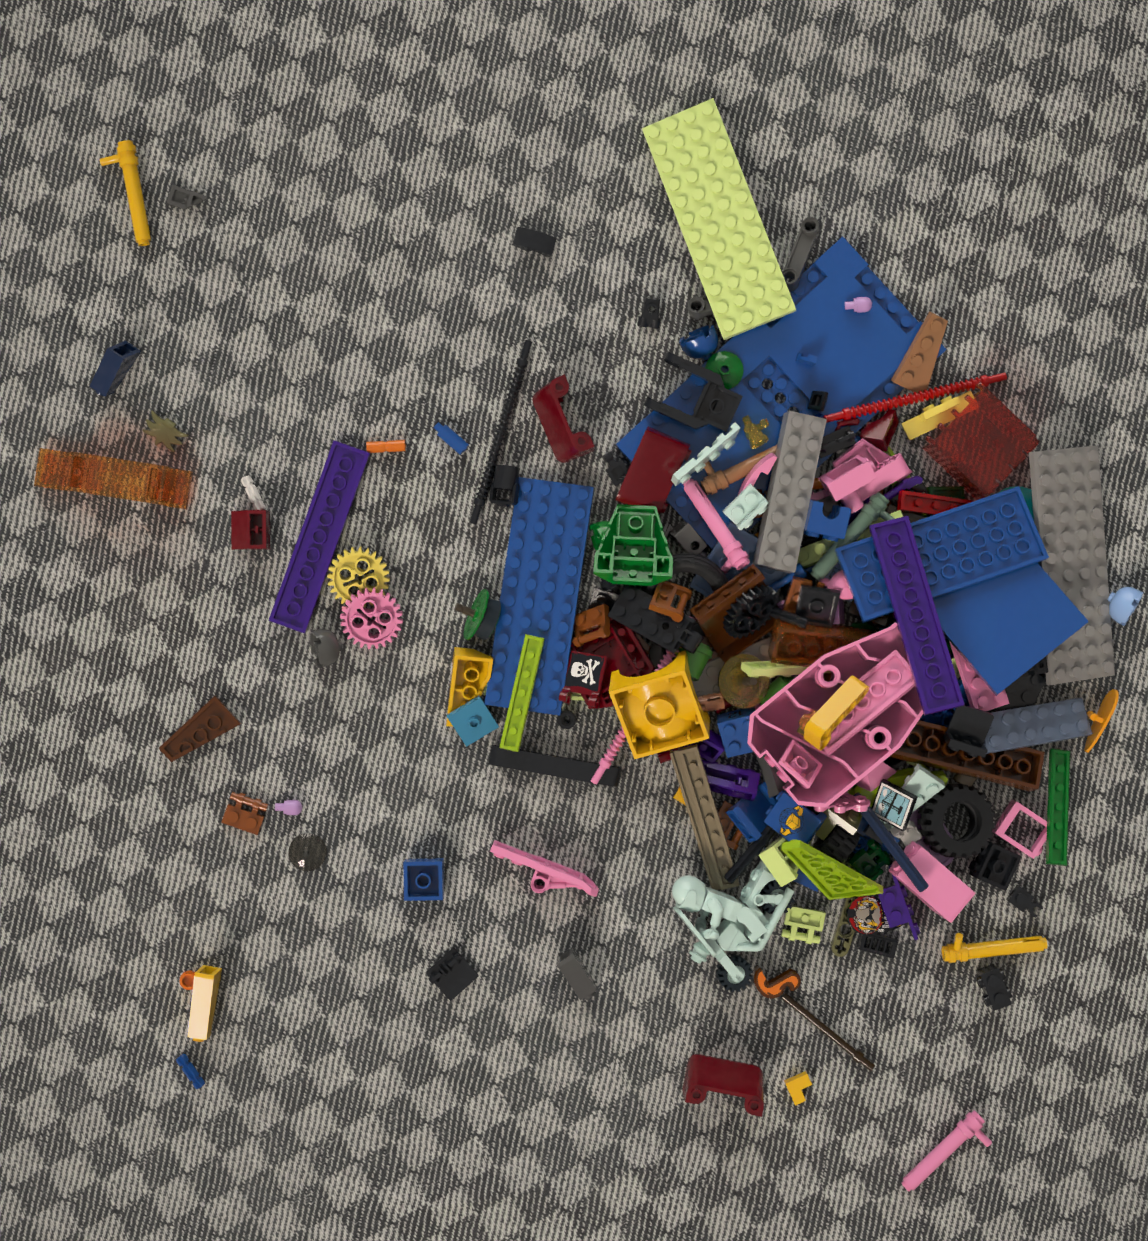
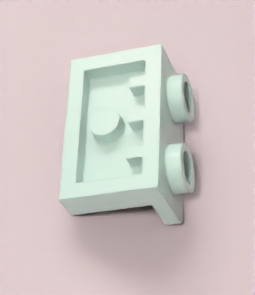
M750 483L723 510V513L741 531L743 528L747 529L753 523V518L757 514L761 515L768 508V501Z

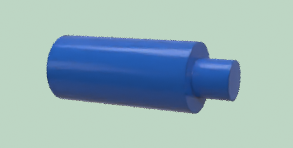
M438 422L434 426V429L438 431L437 435L459 455L468 448L469 444L447 425L442 426Z

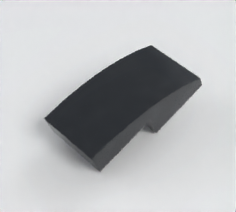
M517 227L512 245L527 252L534 251L550 257L553 253L556 238L532 229Z

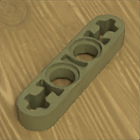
M854 897L844 899L831 942V951L838 957H843L848 953L855 932L852 928L848 934L840 932L843 924L849 925L846 909L850 904L848 902L849 899L853 900ZM838 935L842 938L848 939L847 941L843 939L842 946L845 948L844 950H840V952H838V950L835 948V946L840 945L841 939L837 938Z

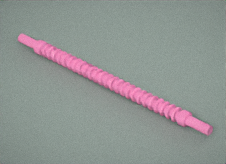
M666 650L667 654L663 655L664 659L660 660L661 664H658V669L654 671H658L673 661L672 658L676 657V654ZM622 725L620 726L621 730H618L619 734L615 735L616 739L612 740L613 744L609 745L610 749H607V753H604L605 757L599 761L600 766L591 779V782L596 785L605 770L609 769L612 765L611 761H614L613 757L617 756L616 752L620 751L619 747L623 746L622 742L626 741Z

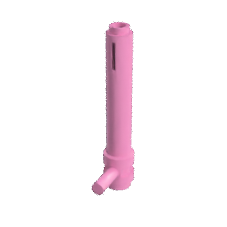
M689 479L683 484L684 491L724 549L723 553L728 558L721 567V570L727 573L731 567H735L737 570L743 569L750 563L749 555L746 551L742 550L743 546L739 541H736L698 482Z
M975 1110L965 1115L966 1118L963 1121L960 1120L956 1124L957 1127L903 1178L904 1181L901 1184L907 1191H914L968 1138L971 1139L975 1135L986 1147L992 1144V1141L980 1130L985 1120Z

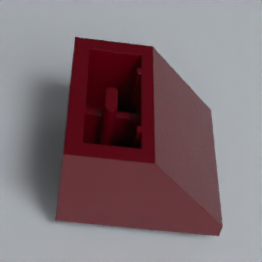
M231 511V550H270V511Z

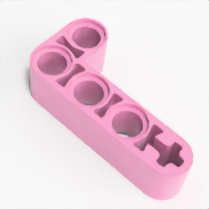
M901 453L895 454L876 465L877 471L874 473L877 478L840 499L842 506L850 508L851 513H854L864 506L862 501L907 475L910 469Z

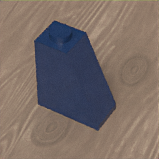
M127 341L107 348L90 387L97 394L105 397L115 393L140 355L141 350Z

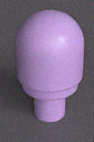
M856 297L851 302H845V310L853 309L857 313L868 312L872 308V301L868 297Z
M284 800V803H275V811H283V814L298 815L302 811V804L298 800Z

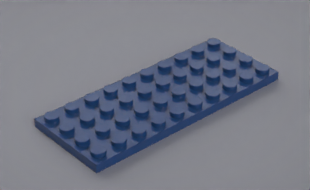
M1019 486L910 523L933 598L1049 558ZM872 536L836 548L835 553L862 621L866 622L893 613Z

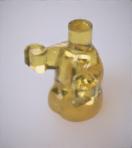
M749 416L742 418L745 425L743 430L746 438L749 440L751 449L764 445L769 438L761 430L769 426L767 419H762L759 424H754Z

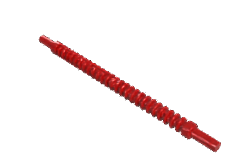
M1005 372L992 376L982 375L979 378H970L969 381L967 379L964 382L960 381L959 384L958 382H955L954 385L950 383L949 386L945 384L944 387L939 386V388H929L928 391L924 389L923 392L920 390L918 393L913 392V395L911 393H908V396L906 394H903L902 397L899 395L897 398L893 397L892 400L888 398L887 401L885 399L882 402L878 400L877 403H867L866 406L862 404L861 407L857 405L856 408H844L841 412L824 415L823 418L827 419L826 423L840 419L850 420L851 417H861L862 414L866 416L867 413L870 415L872 412L877 413V410L879 412H882L883 409L887 411L888 408L892 410L893 407L897 408L898 405L902 407L903 404L905 406L908 403L912 405L914 402H923L924 399L928 401L929 398L933 400L934 397L949 396L950 393L951 395H954L955 392L959 394L960 391L964 392L965 389L969 391L970 388L974 390L975 387L977 389L980 386L983 388L988 387L991 383L1007 380V375Z

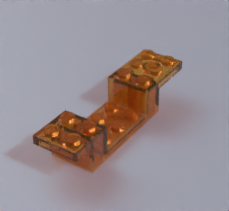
M40 448L34 486L187 510L193 472L156 464Z

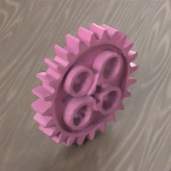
M373 587L372 592L365 588V593L363 594L360 590H357V597L351 594L352 601L346 599L345 604L348 607L342 606V611L345 613L340 614V618L345 619L340 624L341 626H346L343 629V633L349 632L347 639L354 638V645L359 641L360 648L367 644L368 649L371 648V645L378 649L379 643L385 647L386 640L392 643L391 636H398L395 630L401 631V626L398 624L403 623V619L398 618L402 616V611H397L400 608V604L394 605L396 598L389 599V592L384 596L383 589L376 593L375 587ZM371 602L374 604V607L367 609L364 607V604ZM382 613H388L390 615V618L384 620L380 617V615ZM372 616H375V620H368V617L371 618ZM359 617L363 622L356 624L353 622V619ZM376 628L379 630V633L373 635L369 630Z

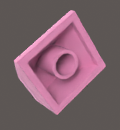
M794 739L790 741L778 762L786 774L800 787L805 789L811 787L822 767V764Z

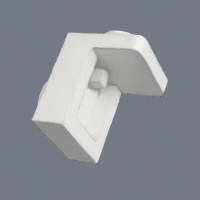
M910 820L905 831L895 827L890 829L893 836L900 838L905 846L909 845L912 841L916 843L922 839L921 833L914 822Z

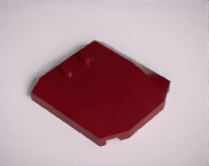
M611 618L609 637L594 639L580 647H576L572 641L571 651L608 657L599 708L614 706L609 694L612 671L619 670L623 676L637 677L653 673L655 670L653 663L634 631ZM581 694L585 703L588 705V700L590 696Z

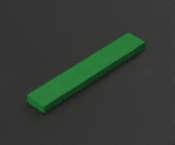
M1053 748L1049 749L1046 864L1067 866L1070 751Z

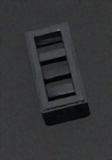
M860 934L857 948L894 959L899 940L881 934ZM868 936L871 937L869 946H865ZM875 938L878 939L876 948H872ZM884 940L883 950H879L881 942ZM892 942L890 953L886 952L888 943Z

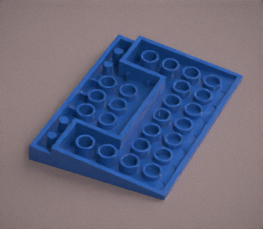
M1038 563L933 598L943 634L996 696L1089 622Z

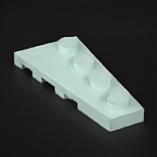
M736 422L730 426L731 429L727 435L722 433L716 438L711 448L706 446L697 455V460L692 458L673 474L671 481L675 486L679 483H686L691 478L690 475L695 471L697 473L705 468L706 462L716 460L721 455L720 452L723 449L728 450L736 443L735 439L740 430Z
M919 764L915 766L914 773L906 777L904 780L905 784L901 787L918 796L913 812L945 788L944 781ZM880 819L888 831L894 827Z

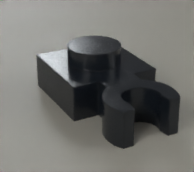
M1019 885L1014 888L1006 899L1022 912L1027 908L1028 913L1035 918L1037 915L1033 913V908L1043 909L1041 904L1031 902L1034 896Z

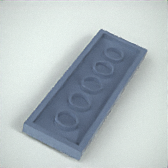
M1080 697L992 712L994 719L983 744L988 750L986 754L1090 736L1092 735V730L1083 699Z

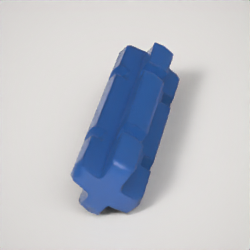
M182 1054L176 1059V1062L179 1066L183 1067L182 1071L189 1081L193 1082L194 1088H201L205 1081L202 1077H199V1073L193 1064L188 1062L189 1058L187 1055Z

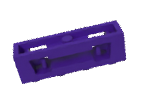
M702 760L712 792L754 801L757 795L760 773H756L752 769H740L731 764L723 765L717 761L712 763Z

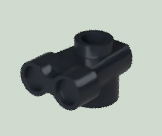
M646 297L643 302L642 315L638 316V326L654 329L660 328L659 298ZM650 306L655 307L652 311L648 310Z

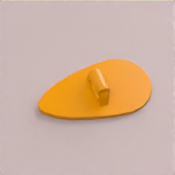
M1112 689L1107 693L1097 714L1093 711L1087 712V716L1093 721V724L1091 726L1092 735L1088 736L1086 740L1085 752L1088 753L1094 747L1113 715L1119 698L1118 690Z

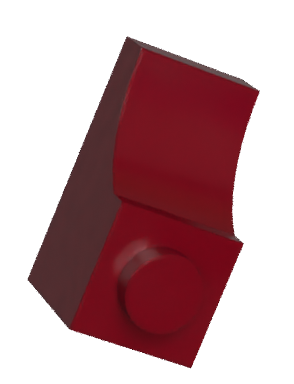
M888 409L880 419L874 422H867L865 429L861 431L860 438H863L881 451L887 452L899 424L896 410Z

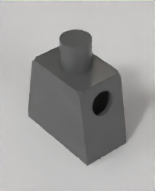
M681 521L668 533L685 553L697 554L707 558L708 553L704 550L707 544L688 522ZM692 542H694L695 544H694V546L691 548L690 545H691Z

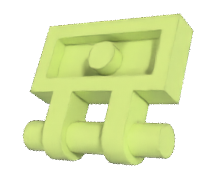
M793 906L791 909L788 907V912L785 913L784 924L790 925L791 928L790 930L782 929L781 937H786L791 941H795V939L805 941L807 944H819L820 936L814 935V931L822 932L826 912ZM800 927L808 930L805 934L797 932V928Z

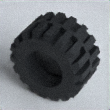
M836 824L824 841L821 838L816 840L813 848L843 863L857 846L860 834L856 831L852 835Z

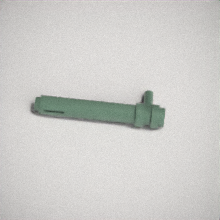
M877 492L869 498L868 504H864L861 508L862 511L847 527L845 538H839L838 542H834L811 569L812 572L810 574L818 581L821 578L824 579L839 561L835 549L856 542L873 521H876L879 517L885 521L895 519L885 511L889 503L886 497Z

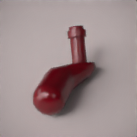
M859 418L839 420L834 431L839 430L841 426L859 425L860 420Z

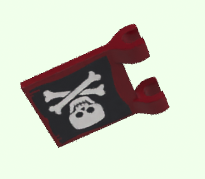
M571 651L565 686L560 692L559 701L570 704L572 693L589 695L587 706L599 709L600 694L608 657Z

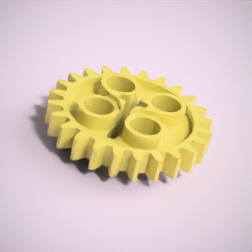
M361 546L358 551L351 547V553L344 549V556L339 553L337 554L339 561L332 560L335 567L329 566L328 570L333 573L327 575L328 578L332 579L328 582V585L334 586L330 592H337L335 599L341 597V604L345 603L346 599L352 601V593L349 590L352 586L358 587L362 594L365 593V588L372 592L373 587H375L376 593H379L381 589H388L389 587L384 583L390 581V578L385 576L390 571L383 569L387 566V563H380L383 557L376 558V551L369 554V548L362 552ZM365 561L368 563V567L361 569L358 567V562ZM343 569H347L351 572V576L343 577L340 572ZM372 569L374 570L373 573H369V574H367V575H364V574L367 573L368 571H370V570H372ZM356 574L359 576L364 575L362 581H359V579L354 580ZM368 578H374L376 579L377 584L375 586H370L367 584L366 580ZM354 580L346 586L343 585V583Z

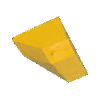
M454 647L447 714L475 697L482 696L483 690L491 678L493 657L475 649ZM447 718L446 726L453 727V725Z

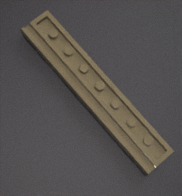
M698 745L679 748L675 751L671 750L670 757L711 888L724 890L740 886L738 878L732 884L724 878V875L734 863Z

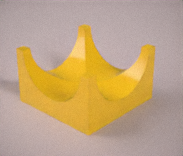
M686 650L678 652L677 657L664 668L647 675L626 677L621 675L619 670L611 672L609 694L634 760L709 739L710 717L708 712H703L691 679Z

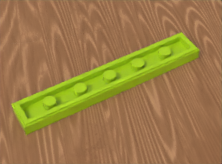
M525 634L499 748L515 752L520 750L545 638Z

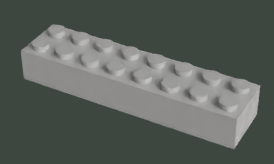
M787 411L783 414L775 453L777 459L772 467L766 496L768 508L762 516L753 559L755 566L786 573H795L827 419L794 411Z

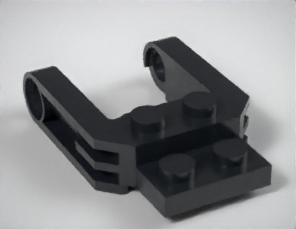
M667 352L663 360L664 362L708 383L703 388L692 416L665 403L657 402L648 396L643 406L695 430L711 425L727 432L743 396L726 389L720 374Z

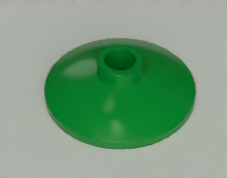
M728 351L715 353L708 359L705 366L706 369L721 375L726 389H731L738 385L744 371L743 364L738 356ZM723 366H726L728 368L727 373H723L721 371V368Z

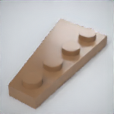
M929 311L892 377V382L917 393L919 390L923 392L924 389H928L948 323L946 319Z

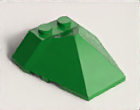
M617 504L608 528L601 539L600 546L594 555L593 574L612 584L653 586L672 579L673 557L668 547L667 538L664 535L657 507Z

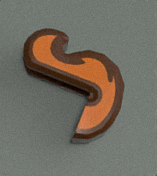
M759 965L753 970V982L757 990L764 997L770 999L778 998L782 995L787 986L790 991H794L801 984L800 975L793 969H788L769 981L765 978Z

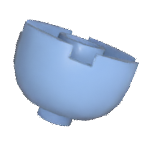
M1123 587L1116 593L1112 592L1108 598L1110 602L1109 615L1111 618L1125 626L1130 619L1129 616H1131L1140 602L1143 592L1132 587Z

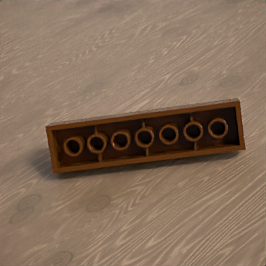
M919 720L902 746L889 756L1001 785L1034 791L1039 790L1045 752L1023 747L989 753L985 757H972L965 751L960 750L957 752L948 748L943 738L947 727Z

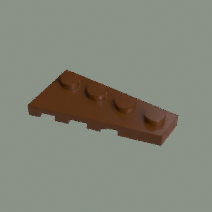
M214 696L158 749L173 762L242 723L217 696Z

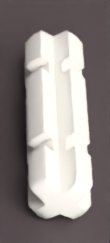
M251 476L243 477L241 482L246 487L245 490L251 503H254V509L264 510L265 505L260 500L261 496L253 484Z

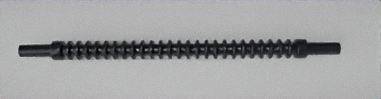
M525 340L520 358H517V367L514 368L516 372H513L514 378H511L513 382L510 383L511 388H508L509 393L506 394L508 398L505 399L506 404H503L505 408L502 409L503 414H500L501 419L498 420L500 424L497 425L498 430H495L497 434L493 436L495 440H492L493 446H490L492 450L489 451L490 456H487L489 460L485 462L487 466L484 467L485 472H482L484 476L481 477L482 482H479L481 486L477 488L479 490L476 493L477 498H474L473 501L475 505L469 523L477 525L481 509L485 506L486 501L484 499L487 498L486 493L489 492L487 488L491 487L489 482H492L491 477L494 476L492 472H495L494 466L497 465L495 462L498 461L497 456H500L499 451L502 450L500 446L503 445L502 440H505L503 436L506 435L505 430H508L507 425L510 424L508 420L511 419L510 414H513L511 410L515 408L513 404H516L515 398H518L516 394L519 393L518 388H521L519 384L523 382L521 378L524 377L523 372H526L524 368L528 366L527 358L532 342L529 340Z

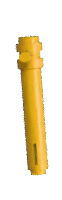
M131 140L120 141L117 143V154L100 158V164L105 166L119 162L123 170L135 240L138 246L150 245L151 237L137 167L139 162L138 157L135 156V153H137L136 146L133 145Z
M956 933L954 944L950 943L942 946L941 953L944 962L955 963L957 960L966 962L968 959L1041 952L1047 949V940L1045 937L1042 938V936L966 944L962 942L963 934Z

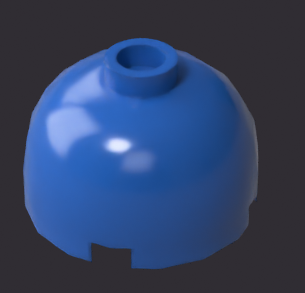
M707 325L689 332L690 336L687 339L683 336L679 340L685 355L693 359L701 358L702 361L709 359L712 356L711 353L718 346V336L713 325H711V328Z

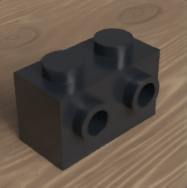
M994 964L977 969L978 977H976L979 988L983 990L984 995L982 997L986 1007L989 1006L995 1011L1012 1005L1010 1000L1012 994L1009 987H1006L1003 980H1006L1003 970Z

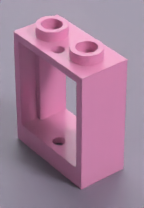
M858 454L818 478L826 493L833 500L838 501L875 480L877 476L874 472L877 469L872 461Z
M1011 800L996 822V829H992V832L1034 859L1043 850L1042 846L1047 838V821L1019 802ZM1020 810L1045 826L1030 850L1004 834Z

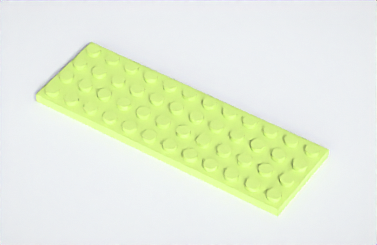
M714 98L642 128L723 340L795 312L796 307Z

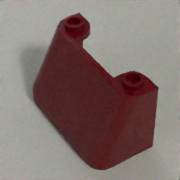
M565 374L553 379L538 390L532 399L556 459L562 463L594 451L595 447L591 437L586 432L572 434L560 403L563 402V396L569 391V384Z
M648 426L615 500L626 505L656 506L658 514L660 512L664 514L668 503L665 501L673 485L671 481L672 476L680 469L683 460L688 461L692 452L689 450L690 444Z
M694 1054L688 1059L682 1088L686 1103L700 1104L705 1100L707 1091L744 1097L745 1110L751 1115L762 1117L764 1089L763 1072L759 1066L701 1054Z

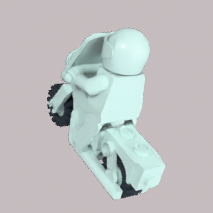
M762 860L751 872L749 882L741 891L740 900L734 896L706 887L702 881L694 876L686 875L678 878L672 887V895L676 902L673 909L699 940V942L693 944V950L689 951V954L692 955L691 959L701 964L702 961L706 962L707 955L711 954L720 963L716 966L718 968L716 970L718 975L716 978L719 983L731 992L735 990L741 992V988L745 990V985L751 984L749 979H753L751 965L740 955L731 954V957H729L724 951L758 952L763 950L783 912L787 913V908L791 909L793 907L790 904L795 901L792 898L795 897V891L788 884L781 887ZM757 906H761L765 910L764 913ZM680 909L691 913L699 912L700 917L695 920V927ZM709 913H712L711 928L706 929L707 921L705 918L706 916L708 917Z

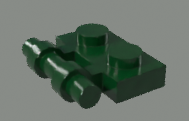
M870 839L867 842L869 849L865 851L861 848L848 861L860 874L874 881L884 872L881 867L884 864L890 865L892 860L890 855L882 850V846L878 842Z

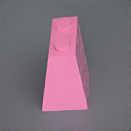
M912 841L905 847L904 853L928 883L929 887L923 892H919L896 860L888 871L932 911L952 923L976 893L922 846Z

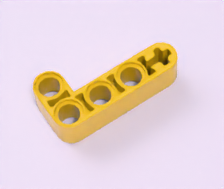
M854 675L850 676L807 722L804 728V739L819 751L823 750L831 739V732L866 696L870 687Z

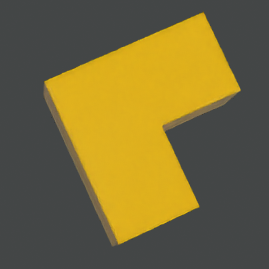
M804 1071L784 1080L795 1106L805 1102L806 1099L802 1089L812 1085L807 1072Z

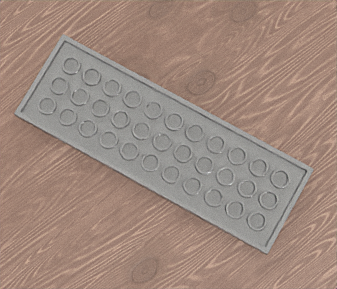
M1098 445L1029 452L1034 523L1049 556L1047 560L1038 562V564L1089 621L1046 656L1048 672L1045 673L1046 685L1115 675L1111 616L1109 615L1110 602L1108 601L1109 587Z

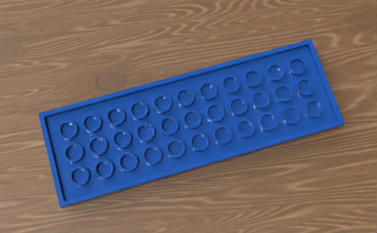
M519 477L518 504L514 505L500 596L501 612L496 625L492 650V673L487 683L484 705L509 708L525 634L545 638L529 711L561 716L563 701H559V695L565 686L594 487Z

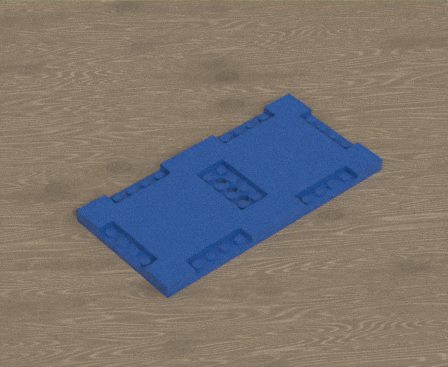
M843 236L802 274L798 288L790 292L796 307L795 312L736 335L717 351H728L738 356L743 364L744 371L738 385L728 389L743 396L730 423L731 426L736 422L740 430L735 439L736 443L730 449H723L720 452L721 455L716 460H709L714 472L723 471L777 445L783 414L790 407L796 408L798 413L823 418L824 415L841 412L844 408H856L857 405L861 407L862 404L866 406L867 403H877L878 400L882 402L883 399L887 401L888 398L892 400L893 397L904 389V387L892 382L891 379L923 323L915 319L870 270L869 264ZM856 297H868L872 301V308L868 312L857 313L853 309L845 310V302H851ZM942 344L937 358L947 350ZM798 353H803L807 356L812 354L818 357L817 363L814 366L795 360ZM723 366L721 368V371L723 373H727L728 368L726 366ZM691 375L662 403L692 416L703 388L708 382ZM769 379L772 382V388L764 389L762 381ZM813 390L828 392L824 411L807 409ZM777 393H782L785 396L784 403L779 404L775 401ZM652 411L616 444V447L632 463L642 437L649 426L690 444L689 450L692 452L688 461L692 458L697 460V455L706 446L711 448L716 438L722 433L727 435L731 428L729 426L727 432L714 426L707 425L695 430L656 411ZM872 412L871 415L867 413L866 416L863 414L861 417L856 416V418H859L860 423L859 425L849 426L851 431L856 433L877 413ZM839 420L826 423L823 436L835 432L834 430ZM832 454L823 458H820L819 456L817 468L822 463H824ZM683 460L681 467L684 466L688 461ZM702 469L698 473L696 471L692 473L690 479L697 481L702 488L700 481L704 480V477L708 475L705 469ZM772 469L768 475L761 472L754 484L756 489H762V493L768 490ZM746 477L730 484L724 490H717L716 494L706 495L726 526H728L731 520L723 513V510L737 497ZM673 483L666 501L685 522L692 526L712 550L718 540L684 491L683 484L679 483L675 486ZM762 517L753 518V523L745 530L749 531Z

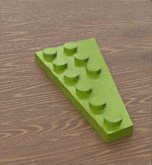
M790 840L789 842L782 843L781 850L829 900L883 894L882 885L803 841Z

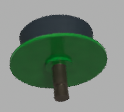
M483 589L478 594L471 608L459 603L455 605L454 610L468 615L464 627V639L469 640L475 635L485 641L490 637L498 623L501 602L489 599L487 589Z

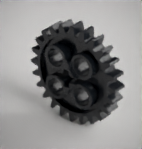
M762 584L760 587L755 586L753 590L749 589L747 594L742 593L741 598H736V603L730 604L732 608L726 610L728 614L723 617L725 621L722 622L725 631L731 637L733 636L734 639L737 637L741 639L743 636L747 638L749 633L753 635L756 629L760 631V626H765L766 621L771 620L770 616L773 608L779 607L777 603L780 601L776 591L772 587Z

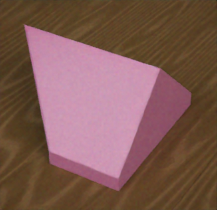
M882 762L855 785L871 792L880 785L881 780H887L897 771Z

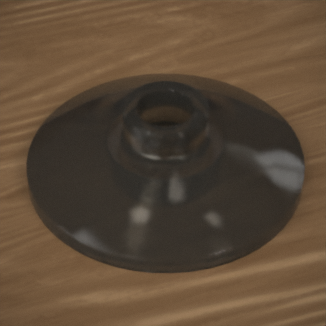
M303 833L292 840L288 853L291 863L296 868L302 871H313L324 863L327 856V848L324 841L318 835ZM309 850L310 855L305 856L303 851Z

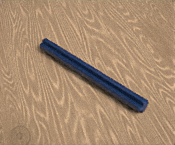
M858 792V793L854 794L853 796H858V795H861V794ZM869 806L867 811L860 812L919 892L926 890L929 887L928 883L872 808Z

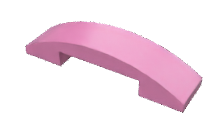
M774 453L766 455L750 470L740 487L738 495L750 483L754 486L761 472L769 474L777 459Z

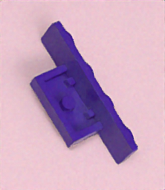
M892 875L895 885L883 888V894H878L889 927L892 928L909 922L915 940H918L917 934H920L917 922L913 923L911 916L914 913L911 904H906L905 897L908 896L905 887H900L898 879Z

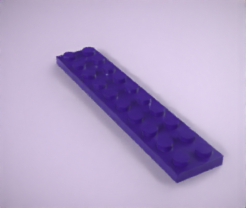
M333 440L268 621L306 634L370 453Z
M905 516L870 525V533L924 716L964 706L963 697L909 517Z

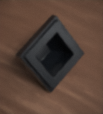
M813 390L807 409L824 411L828 392Z

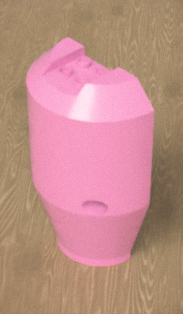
M896 622L886 629L824 654L750 714L747 744L758 758L766 755L764 757L765 761L770 767H776L778 770L776 774L786 783L783 789L798 805L827 808L897 751L923 715L915 686L831 755H828L824 749L819 751L804 739L805 726L803 724L827 702L850 676L854 675L860 679L895 649L909 664ZM827 670L831 672V680L829 682L823 678V674ZM878 732L883 737L880 743H876L874 740V735ZM792 739L822 764L811 787L808 789L802 788L795 783L778 763Z

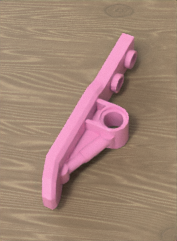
M494 840L490 850L494 856L501 859L505 857L516 865L521 866L523 864L535 869L530 884L534 892L543 893L549 889L577 887V889H583L587 894L597 897L599 888L584 873ZM542 879L545 884L539 886L535 883V880Z

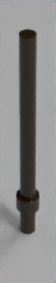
M786 992L781 996L783 1001L850 1054L856 1063H861L869 1071L874 1069L875 1065L864 1057V1053L859 1049H854Z

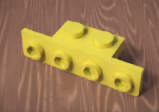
M969 391L953 399L950 395L940 400V405L935 407L934 404L923 408L924 412L901 423L908 440H912L978 409V404L972 392Z

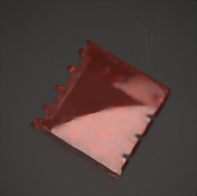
M981 382L977 384L980 391L973 395L974 399L966 395L964 398L969 404L960 413L953 409L951 413L956 418L947 427L939 423L937 427L942 432L934 440L927 436L925 439L928 444L923 447L976 500L988 497L999 486V483L995 480L996 478L1003 482L1013 472L1008 466L1009 464L1016 468L1027 457L1022 450L1029 454L1040 443L1036 435Z

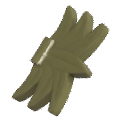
M151 411L155 423L146 419L150 430L143 429L142 431L156 437L155 445L163 442L170 451L175 452L172 444L183 445L176 437H188L189 435L180 432L176 428L177 424L168 418L164 420L155 411Z

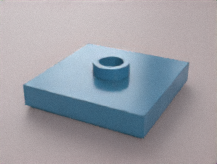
M480 695L447 714V718L466 747L499 728L498 723L487 706L484 705Z

